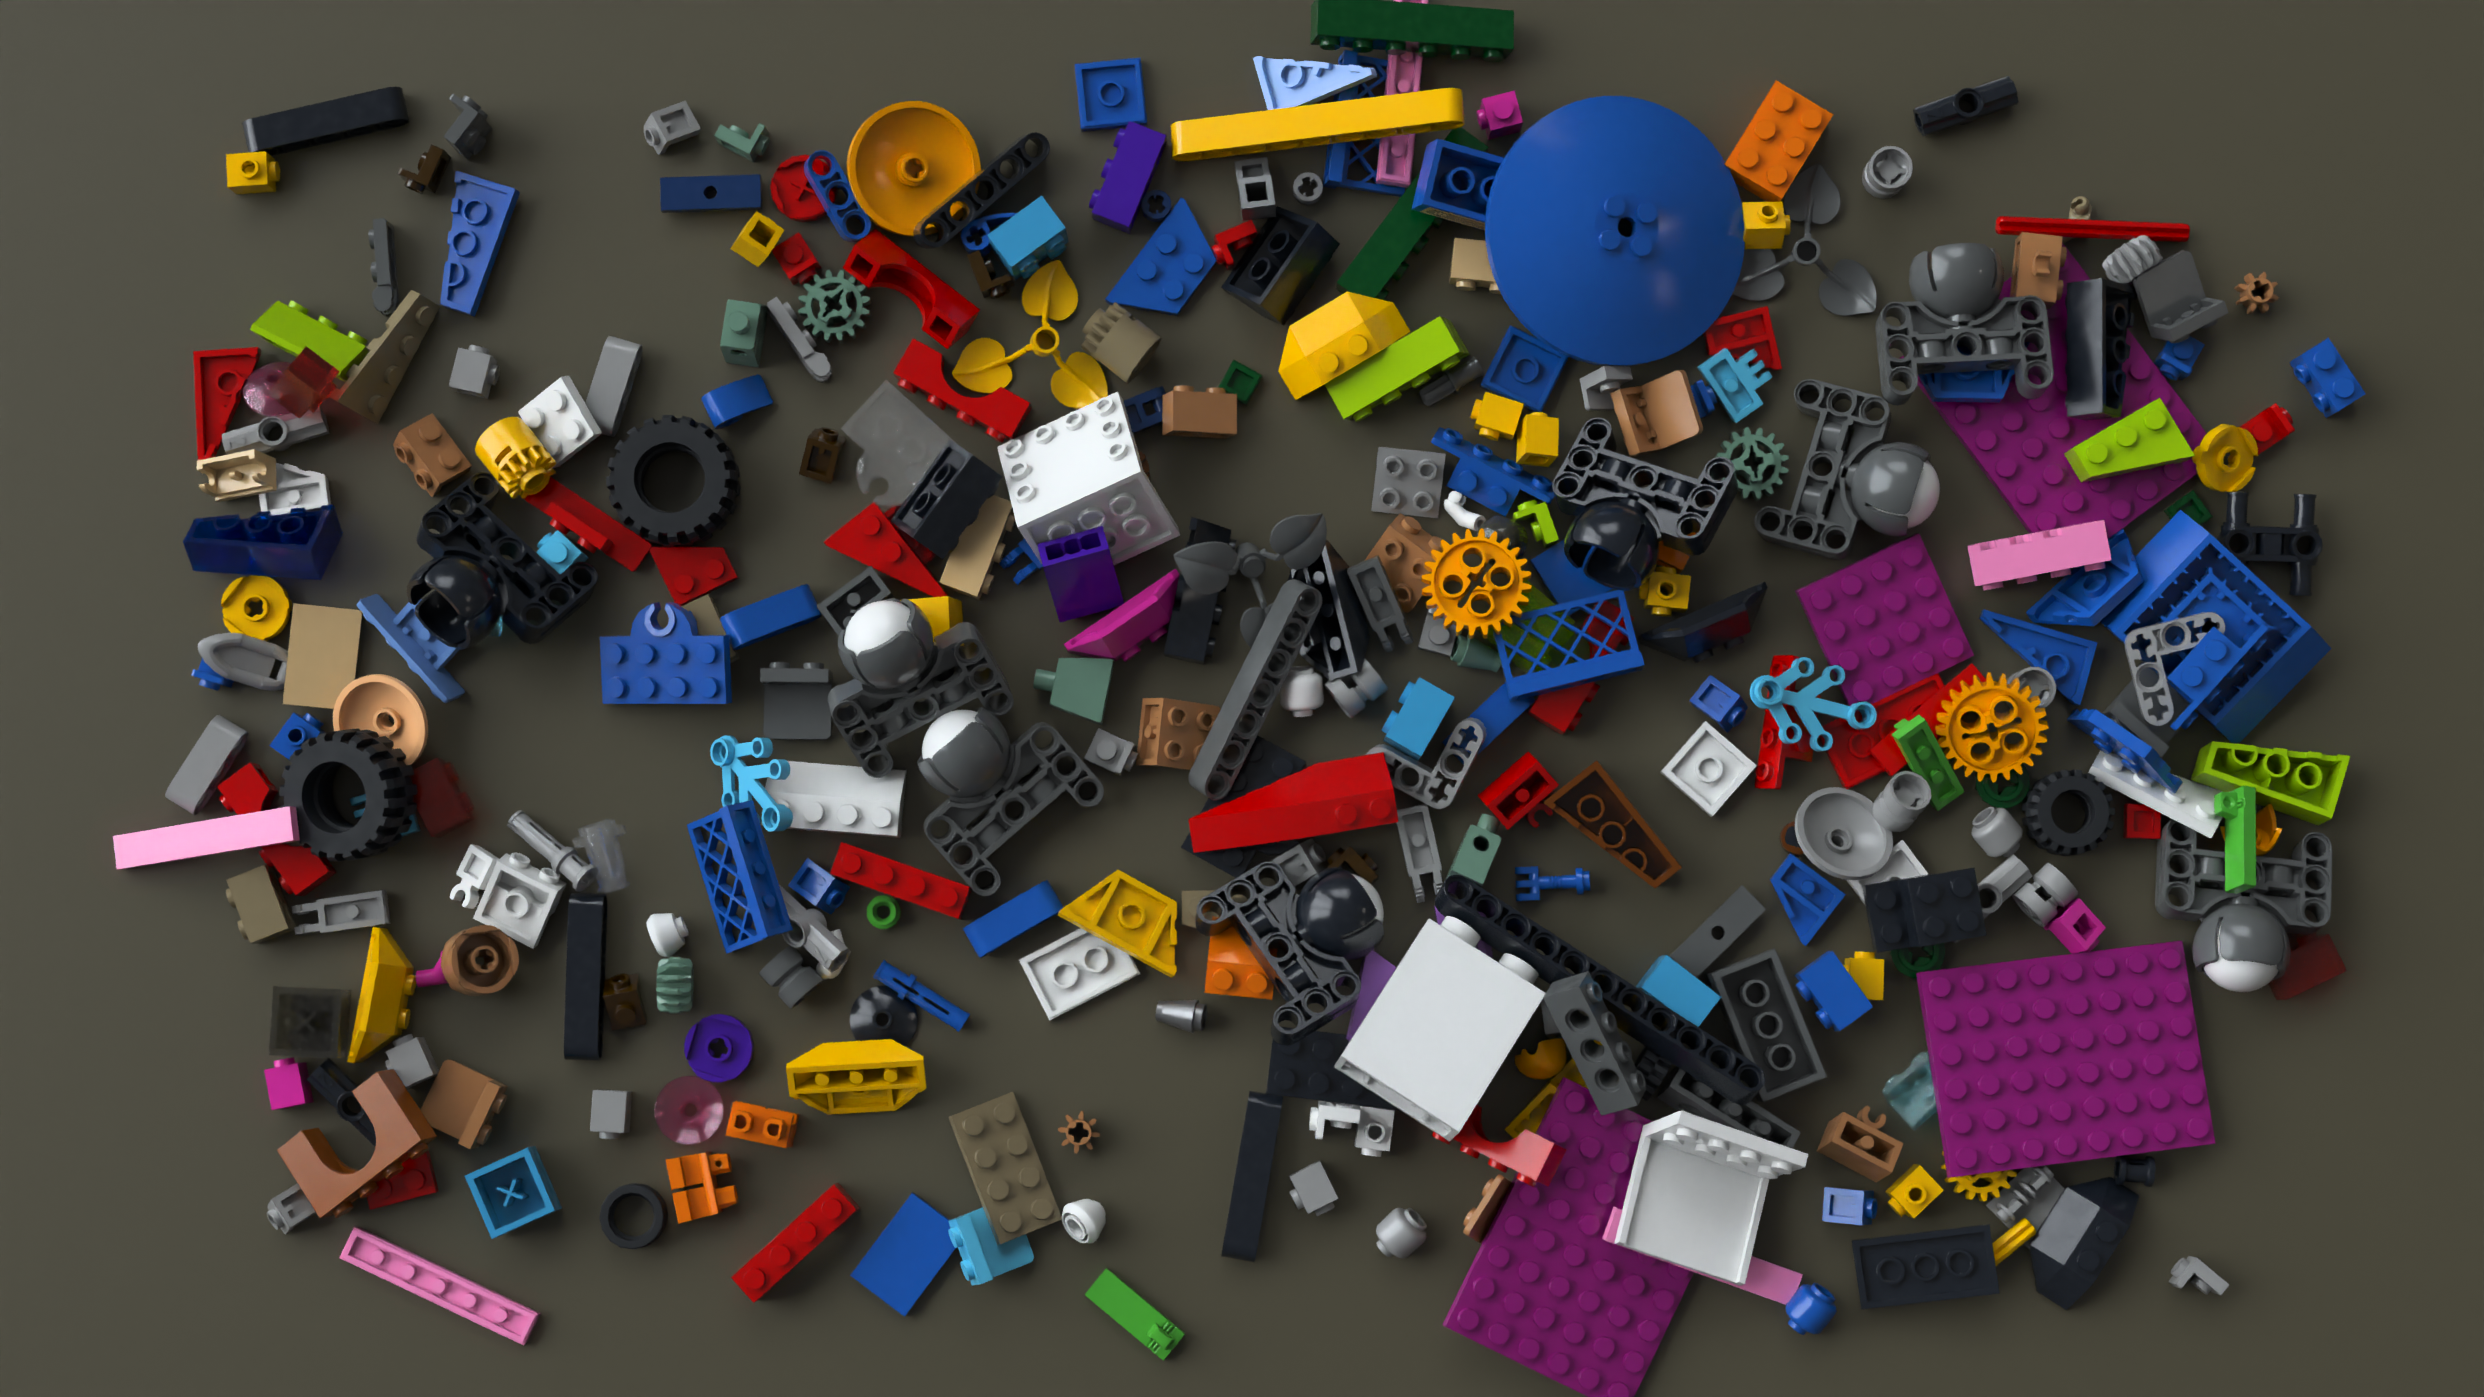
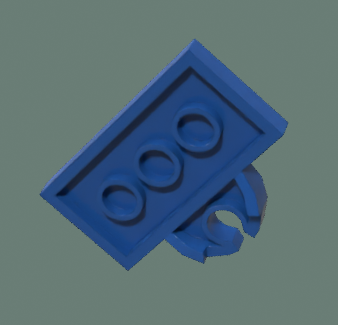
M660 602L647 605L638 612L632 623L631 635L600 636L603 704L732 703L729 635H698L697 621L694 615L679 604L673 602L666 603L665 611L668 614L669 622L665 628L661 627L657 620L658 613L661 610Z

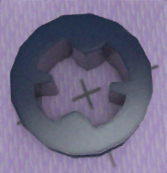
M1161 190L1149 191L1142 199V212L1152 222L1164 221L1171 211L1170 197ZM1157 198L1162 199V207L1165 210L1162 213H1159L1158 210H1156V214L1151 213V205L1148 202L1151 199H1154L1155 202H1157Z

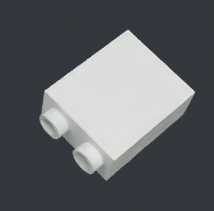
M1446 916L1441 925L1430 918L1424 924L1334 1067L1450 1142L1464 1126L1546 993L1533 985L1539 974L1531 965L1508 953H1504L1499 962L1495 961L1475 948L1481 937L1472 927L1457 918Z

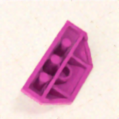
M1175 568L1154 584L1064 643L1067 651L1072 654L1093 658L1113 659L1114 662L1122 658L1126 662L1141 651L1138 646L1148 639L1154 643L1168 633L1166 627L1170 625L1172 610L1175 606L1176 591L1180 578L1177 569Z

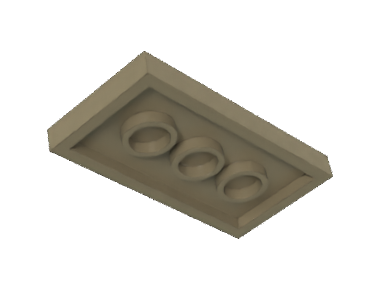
M1013 1092L948 1117L997 1245L1062 1220Z

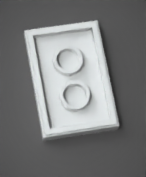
M1081 928L1019 960L1049 1020L1140 975L1131 955Z

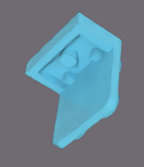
M983 1207L948 1221L950 1225L948 1232L951 1242L955 1248H958L963 1260L960 1262L962 1272L966 1280H970L972 1286L993 1280V1277L1031 1263L1034 1259V1254L1026 1234L997 1245Z

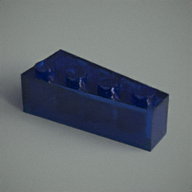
M334 504L322 505L321 511L306 512L305 507L291 509V514L272 516L270 511L257 512L256 515L246 519H240L239 514L196 518L187 532L183 544L193 571L321 580L343 535Z

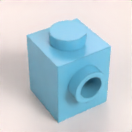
M559 530L554 534L551 532L546 534L537 544L539 550L536 553L560 575L571 565L577 562H585L589 558Z

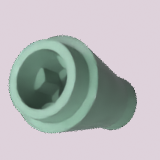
M1459 635L1457 637L1450 657L1452 661L1457 662V666L1493 672L1499 670L1501 661L1497 651L1474 637L1470 639L1469 635L1466 637Z

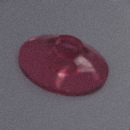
M273 362L261 366L251 373L243 386V397L247 406L254 412L264 416H281L295 411L306 402L311 392V381L307 372L302 367L290 362Z
M683 1076L669 1082L657 1097L655 1104L656 1122L663 1134L674 1142L687 1145L703 1142L710 1138L721 1124L723 1118L722 1098L718 1090L710 1082L700 1077ZM689 1103L697 1107V1112L692 1117L688 1116L685 1112V1107Z

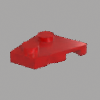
M723 547L649 548L674 602L680 606H684L739 579Z

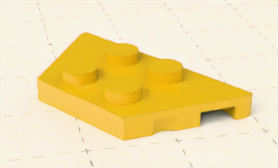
M1116 870L1059 911L1058 916L1163 974L1171 978L1176 974L1175 945H1177V931L1175 929V920L1177 918V902L1126 873Z

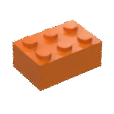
M1776 80L1724 165L1730 169L1735 183L1766 202L1781 201L1834 114Z

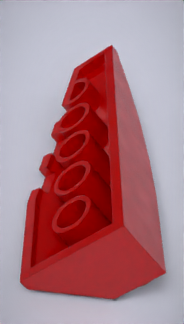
M1384 752L1315 763L1306 767V769L1292 775H1287L1276 780V782L1260 789H1255L1246 793V795L1230 802H1225L1188 819L1193 853L1300 839L1399 822L1394 788Z

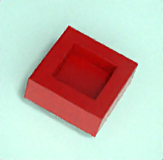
M2124 804L2123 838L2161 839V813L2144 804Z

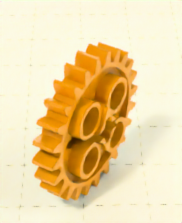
M1480 528L1477 537H1473L1469 529H1466L1465 539H1460L1456 533H1453V544L1451 545L1442 539L1440 546L1443 552L1432 549L1431 556L1436 562H1425L1424 568L1431 572V574H1424L1421 578V582L1430 585L1422 589V596H1432L1426 602V608H1437L1433 614V619L1438 620L1444 617L1443 629L1445 630L1452 624L1456 625V636H1459L1463 629H1468L1470 639H1473L1476 630L1481 631L1484 639L1487 638L1489 628H1492L1498 635L1501 634L1500 624L1502 622L1511 628L1513 626L1511 614L1521 618L1523 612L1518 605L1528 606L1529 599L1522 595V593H1529L1532 589V585L1523 583V581L1531 578V572L1521 571L1527 565V559H1516L1520 553V548L1507 549L1510 542L1508 537L1501 543L1497 542L1496 531L1492 533L1489 539L1485 538L1483 528ZM1469 554H1476L1481 558L1482 562L1479 566L1469 567L1464 563L1463 559ZM1495 560L1496 563L1483 577L1482 587H1475L1466 604L1459 608L1458 603L1470 591L1471 580L1477 581L1488 562ZM1503 573L1510 581L1505 586H1496L1492 583L1491 577L1494 574ZM1449 581H1456L1460 583L1462 590L1456 594H1449L1444 590L1443 586ZM1477 600H1483L1489 604L1490 609L1486 613L1479 614L1474 612L1471 605Z
M1988 672L1986 682H1981L1977 675H1973L1974 685L1969 686L1962 680L1960 682L1962 692L1959 693L1951 689L1949 692L1953 701L1942 700L1941 702L1942 708L1947 713L1941 712L1936 715L1937 720L1944 723L1935 727L1936 734L1943 735V737L1937 740L1941 748L1948 747L1943 752L1947 759L1955 757L1952 763L1954 770L1962 765L1965 766V777L1976 771L1978 781L1980 782L1985 774H1990L1992 782L1996 783L1998 773H2002L2006 780H2010V770L2012 769L2022 775L2021 764L2024 762L2033 766L2034 762L2031 753L2042 755V749L2037 743L2047 742L2046 735L2039 732L2049 729L2047 721L2039 720L2046 716L2045 708H2036L2041 703L2040 697L2033 696L2029 698L2032 692L2029 685L2019 690L2020 681L2018 678L2007 684L2004 673H2002L1998 682L1993 681L1991 672ZM2001 701H2007L2012 704V708L2006 713H1999L1994 710L1996 704ZM1968 711L1979 714V718L1973 723H1966L1961 720L1962 715ZM2017 717L2021 718L2020 722H2014L2013 720ZM1994 723L1996 731L1990 733L1987 724ZM2012 732L2022 735V739L2016 744L2007 743L2004 741L2005 737ZM1964 733L1971 734L1967 738L1962 737ZM1983 742L1989 745V749L1982 754L1971 751V748L1976 743Z

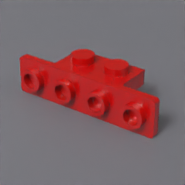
M550 477L549 483L540 492L527 495L524 498L528 503L552 518L549 523L551 526L565 535L569 530L580 537L577 541L578 544L593 554L599 549L632 572L637 571L650 552L651 543L552 477Z
M1774 655L1770 667V676L1776 678L1791 668L1792 662L1799 657L1794 655ZM1796 681L1787 686L1785 690L1797 693L1799 690H1795ZM1782 704L1792 723L1799 725L1802 730L1801 739L1792 744H1785L1779 739L1778 731L1780 728L1769 709H1765L1763 730L1760 736L1761 744L1758 765L1755 771V788L1780 790L1785 758L1812 762L1813 749L1809 743L1811 735L1793 706ZM1814 712L1815 716L1818 719V713ZM1788 727L1786 735L1791 740L1794 737V731Z

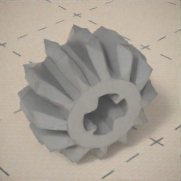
M2140 235L2124 243L2120 248L2107 256L2102 267L2109 280L2132 285L2134 278L2156 266L2162 261L2163 257L2155 242L2151 241L2146 235Z

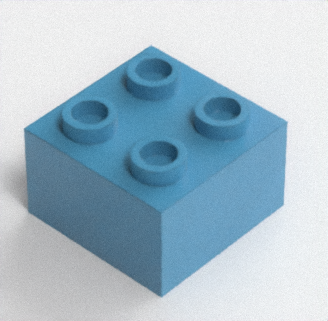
M1043 196L1037 198L987 235L991 249L1015 281L1021 276L1023 279H1026L1033 275L1040 268L1038 265L1048 256L1050 259L1059 256L1066 250L1065 244L1069 242L1066 227Z
M1419 677L1416 684L1409 681L1398 700L1399 703L1403 704L1400 712L1396 713L1392 710L1381 730L1386 733L1383 741L1418 761L1455 697Z
M1668 955L1658 956L1635 986L1697 1027L1700 1026L1721 998V996Z
M536 1146L527 1147L465 1175L491 1239L503 1236L562 1209Z

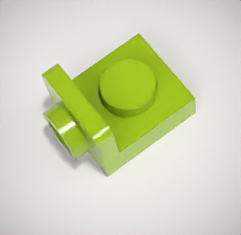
M1535 499L1517 506L1518 511L1514 512L1512 516L1514 523L1534 517L1535 521L1531 522L1530 526L1536 542L1542 540L1544 548L1558 543L1559 538L1546 502L1537 504Z

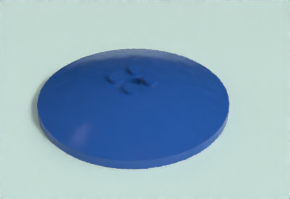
M1600 96L1570 103L1541 118L1519 137L1504 157L1490 189L1486 206L1485 242L1492 274L1501 295L1518 320L1535 337L1559 353L1578 361L1601 366H1633L1655 361L1680 351L1694 342L1714 323L1727 305L1735 289L1744 258L1745 242L1743 241V209L1738 188L1730 169L1724 165L1723 157L1712 142L1697 127L1672 110L1650 101L1626 96ZM1621 219L1628 220L1632 225V233L1629 237L1622 236L1618 231V222Z

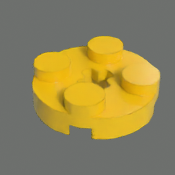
M2220 424L2210 430L2202 439L2200 445L2193 450L2195 456L2192 457V461L2196 464L2197 474L2201 482L2207 488L2219 492H2236L2246 486L2254 475L2256 467H2252L2253 456H2258V447L2253 435L2248 430L2233 425ZM2230 452V455L2227 458L2229 464L2225 465L2224 456L2226 453Z
M250 575L237 578L227 587L221 599L223 621L227 629L231 633H242L263 641H268L283 631L289 621L293 606L285 588L276 580L265 575ZM262 600L263 613L251 617L249 614L252 609L248 606L251 601L257 603Z

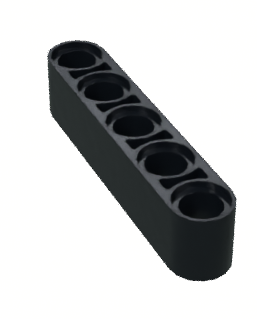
M387 87L251 118L244 121L242 125L248 153L266 151L271 156L400 127L409 123L403 89L401 87Z
M1035 132L1023 135L1015 140L917 223L913 231L916 243L925 249L937 248L947 243L1046 159L1050 151V144L1043 134ZM1028 140L1036 143L1038 147L1035 158L1030 157L1025 151V144ZM1003 161L1009 162L1013 167V174L1010 179L1005 178L1000 172V166ZM978 182L984 183L988 188V196L985 200L977 197L975 193V187ZM953 203L959 204L963 209V217L960 221L954 220L950 215V207ZM928 224L934 225L938 230V238L935 242H930L925 236V228Z
M571 893L569 897L564 1017L565 1060L600 1061L602 1057L604 1028L603 992L607 938L606 894Z
M1249 1091L1221 1257L1255 1262L1283 1096Z

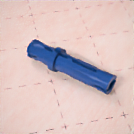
M883 960L873 976L874 979L879 980L898 993L897 997L900 999L907 998L958 1032L970 1016V1013L963 1011L941 995L916 981L917 976L905 974L886 960ZM894 978L898 979L899 981L903 982L905 985H907V986H909L910 988H912V989H914L915 991H917V992L919 993V995H917L916 993H914L913 991H911V990L908 989L907 987H905V986H903L902 984H900V983H898L897 981H895ZM924 997L928 998L929 1000L933 1001L934 1003H936V1004L939 1005L940 1007H942V1008H944L945 1010H947V1011L949 1012V1014H947V1013L944 1012L943 1010L939 1009L938 1007H936V1006L933 1005L932 1003H930V1002H928L927 1000H925Z

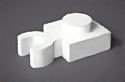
M470 844L456 875L462 878L461 883L454 886L450 893V899L462 901L465 894L462 906L474 909L479 901L478 891L479 889L485 890L499 858L478 845Z

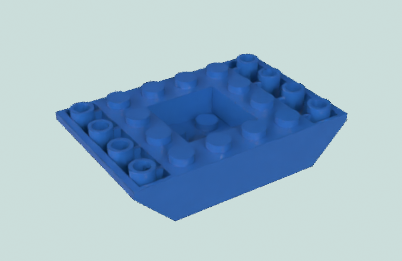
M2179 510L2135 556L2144 582L2100 621L2103 626L2124 644L2125 638L2130 631L2137 628L2202 612H2213L2218 614L2225 623L2224 635L2239 648L2261 624H2266L2269 627L2264 633L2269 637L2267 641L2255 653L2249 649L2241 658L2245 665L2232 679L2226 675L2218 684L2222 689L2209 704L2202 701L2195 709L2230 743L2239 744L2332 649L2312 626L2215 537L2182 510ZM2192 621L2186 622L2191 631V642L2197 641L2194 634L2202 632V626L2193 628ZM2179 626L2169 627L2165 633L2167 643L2172 646L2180 644L2184 639L2183 629ZM2141 634L2137 635L2136 642L2131 643L2132 649L2140 651L2141 661L2155 662L2154 655L2148 658L2145 652V646L2150 645V640L2143 639ZM2193 648L2161 655L2166 679ZM2149 667L2159 676L2156 669ZM2167 679L2168 685L2190 704L2192 699Z

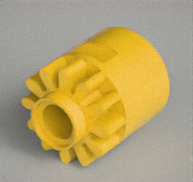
M507 417L497 421L483 432L476 443V455L513 499L518 495L525 498L527 495L540 492L549 483L550 476L556 472L552 468L557 464L527 424L519 417Z

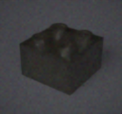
M273 986L269 1055L347 1058L352 990Z

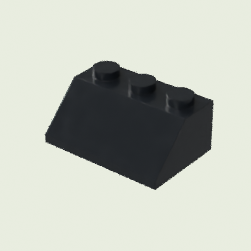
M1277 206L1276 217L1267 220L1253 240V244L1249 246L1221 288L1261 316L1284 326L1307 291L1313 286L1320 272L1330 261L1340 243L1318 222Z
M949 439L891 519V522L937 556L944 559L946 554L951 553L956 548L959 536L965 528L977 519L979 509L986 499L995 494L999 487V481L1003 476Z

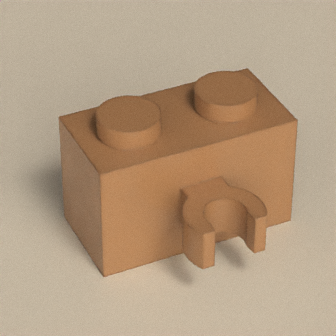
M2022 232L2015 239L2010 297L2037 296L2045 303L2046 309H2050L2056 303V300L2061 299L2063 280H2058L2059 269L2064 267L2067 253L2066 247H2062V236Z
M1868 1105L1858 1112L1857 1118L1842 1112L1828 1122L1817 1152L1876 1183L1893 1172L1904 1143L1878 1130L1884 1126L1886 1115L1882 1113L1873 1123L1868 1118V1112L1870 1111Z

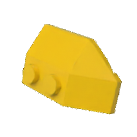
M1347 291L1289 326L1278 372L1294 399L1297 400L1382 351L1411 331L1394 302Z
M372 927L347 1062L362 1063L402 1034V1029H407L409 1024L410 1009L406 1008L409 995H413L415 992L416 975H413L414 967L386 928Z
M892 1039L822 1043L786 1064L789 1096L796 1100L800 1099L807 1105L828 1115L896 1111L927 1087L924 1056Z

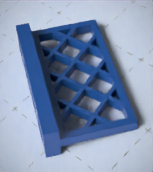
M1344 50L1338 57V65L1374 67L1381 78L1369 87L1365 82L1359 84L1363 91L1358 95V85L1337 93L1333 96V102L1360 99L1365 94L1368 98L1375 97L1371 90L1381 82H1386L1387 74L1383 69H1387L1388 60L1358 55V52ZM1380 138L1371 139L1373 143L1361 152H1359L1352 141L1327 144L1323 187L1333 189L1343 187L1401 197L1405 192V187H1391L1376 183L1377 169L1374 171L1362 156L1374 146L1379 150ZM1351 150L1355 156L1349 160ZM1357 159L1369 174L1362 181L1347 179L1348 166ZM1372 178L1375 184L1367 183V181Z
M1615 590L1524 612L1521 618L1514 615L1510 616L1513 624L1525 631L1516 646L1503 640L1502 634L1498 635L1493 630L1510 702L1641 671L1645 665L1642 653L1639 651L1623 590ZM1618 599L1621 613L1615 623L1597 613L1603 602ZM1597 604L1594 610L1587 607L1588 605ZM1580 608L1591 615L1582 631L1564 621L1570 610ZM1564 612L1561 618L1554 615L1555 613ZM1547 616L1558 623L1549 638L1531 629L1537 618ZM1594 617L1612 627L1602 643L1585 633ZM1621 618H1623L1625 629L1618 625ZM1531 620L1528 626L1521 622ZM1561 625L1578 635L1569 651L1552 641ZM1614 630L1628 637L1629 650L1617 652L1606 645ZM1528 633L1545 643L1536 659L1519 649ZM1581 638L1599 647L1592 659L1584 660L1573 654ZM1548 646L1566 655L1559 667L1550 668L1540 662ZM1505 647L1512 651L1509 658L1507 657ZM1602 650L1609 653L1608 655L1599 657ZM1515 654L1533 663L1526 675L1512 677L1509 664ZM1569 658L1576 661L1575 663L1566 665ZM1536 666L1543 669L1542 671L1533 673Z
M753 800L727 805L720 808L718 812L687 824L726 954L773 936L792 931L793 928ZM723 824H724L726 833L721 830ZM701 827L710 832L708 844L704 842ZM718 840L726 844L723 855L716 851ZM732 857H734L736 865L731 862ZM713 860L720 865L718 876L714 874L712 868ZM728 872L736 877L733 888L726 883ZM743 889H744L746 898L741 895ZM723 892L730 897L728 908L724 906L722 900ZM738 905L746 909L743 920L736 915ZM753 921H754V925H755L756 930H754V929L751 927ZM733 925L740 929L737 943L732 933Z

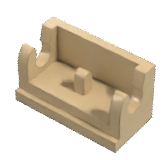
M255 449L197 461V470L202 474H206L209 479V483L199 484V487L204 493L214 496L215 501L222 502L277 491L276 458Z

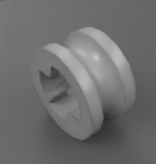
M1311 172L1298 175L1293 184V195L1296 200L1304 205H1312L1318 202L1323 192V184L1320 177ZM1304 181H1310V185L1315 183L1317 186L1313 189L1312 196L1307 197L1306 192L1303 195L1299 192Z

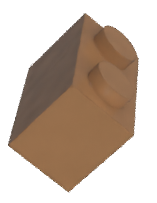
M1182 385L1174 386L1173 391L1162 395V435L1227 439L1237 434V394H1226L1225 388L1217 387L1206 388V392H1194L1193 386Z

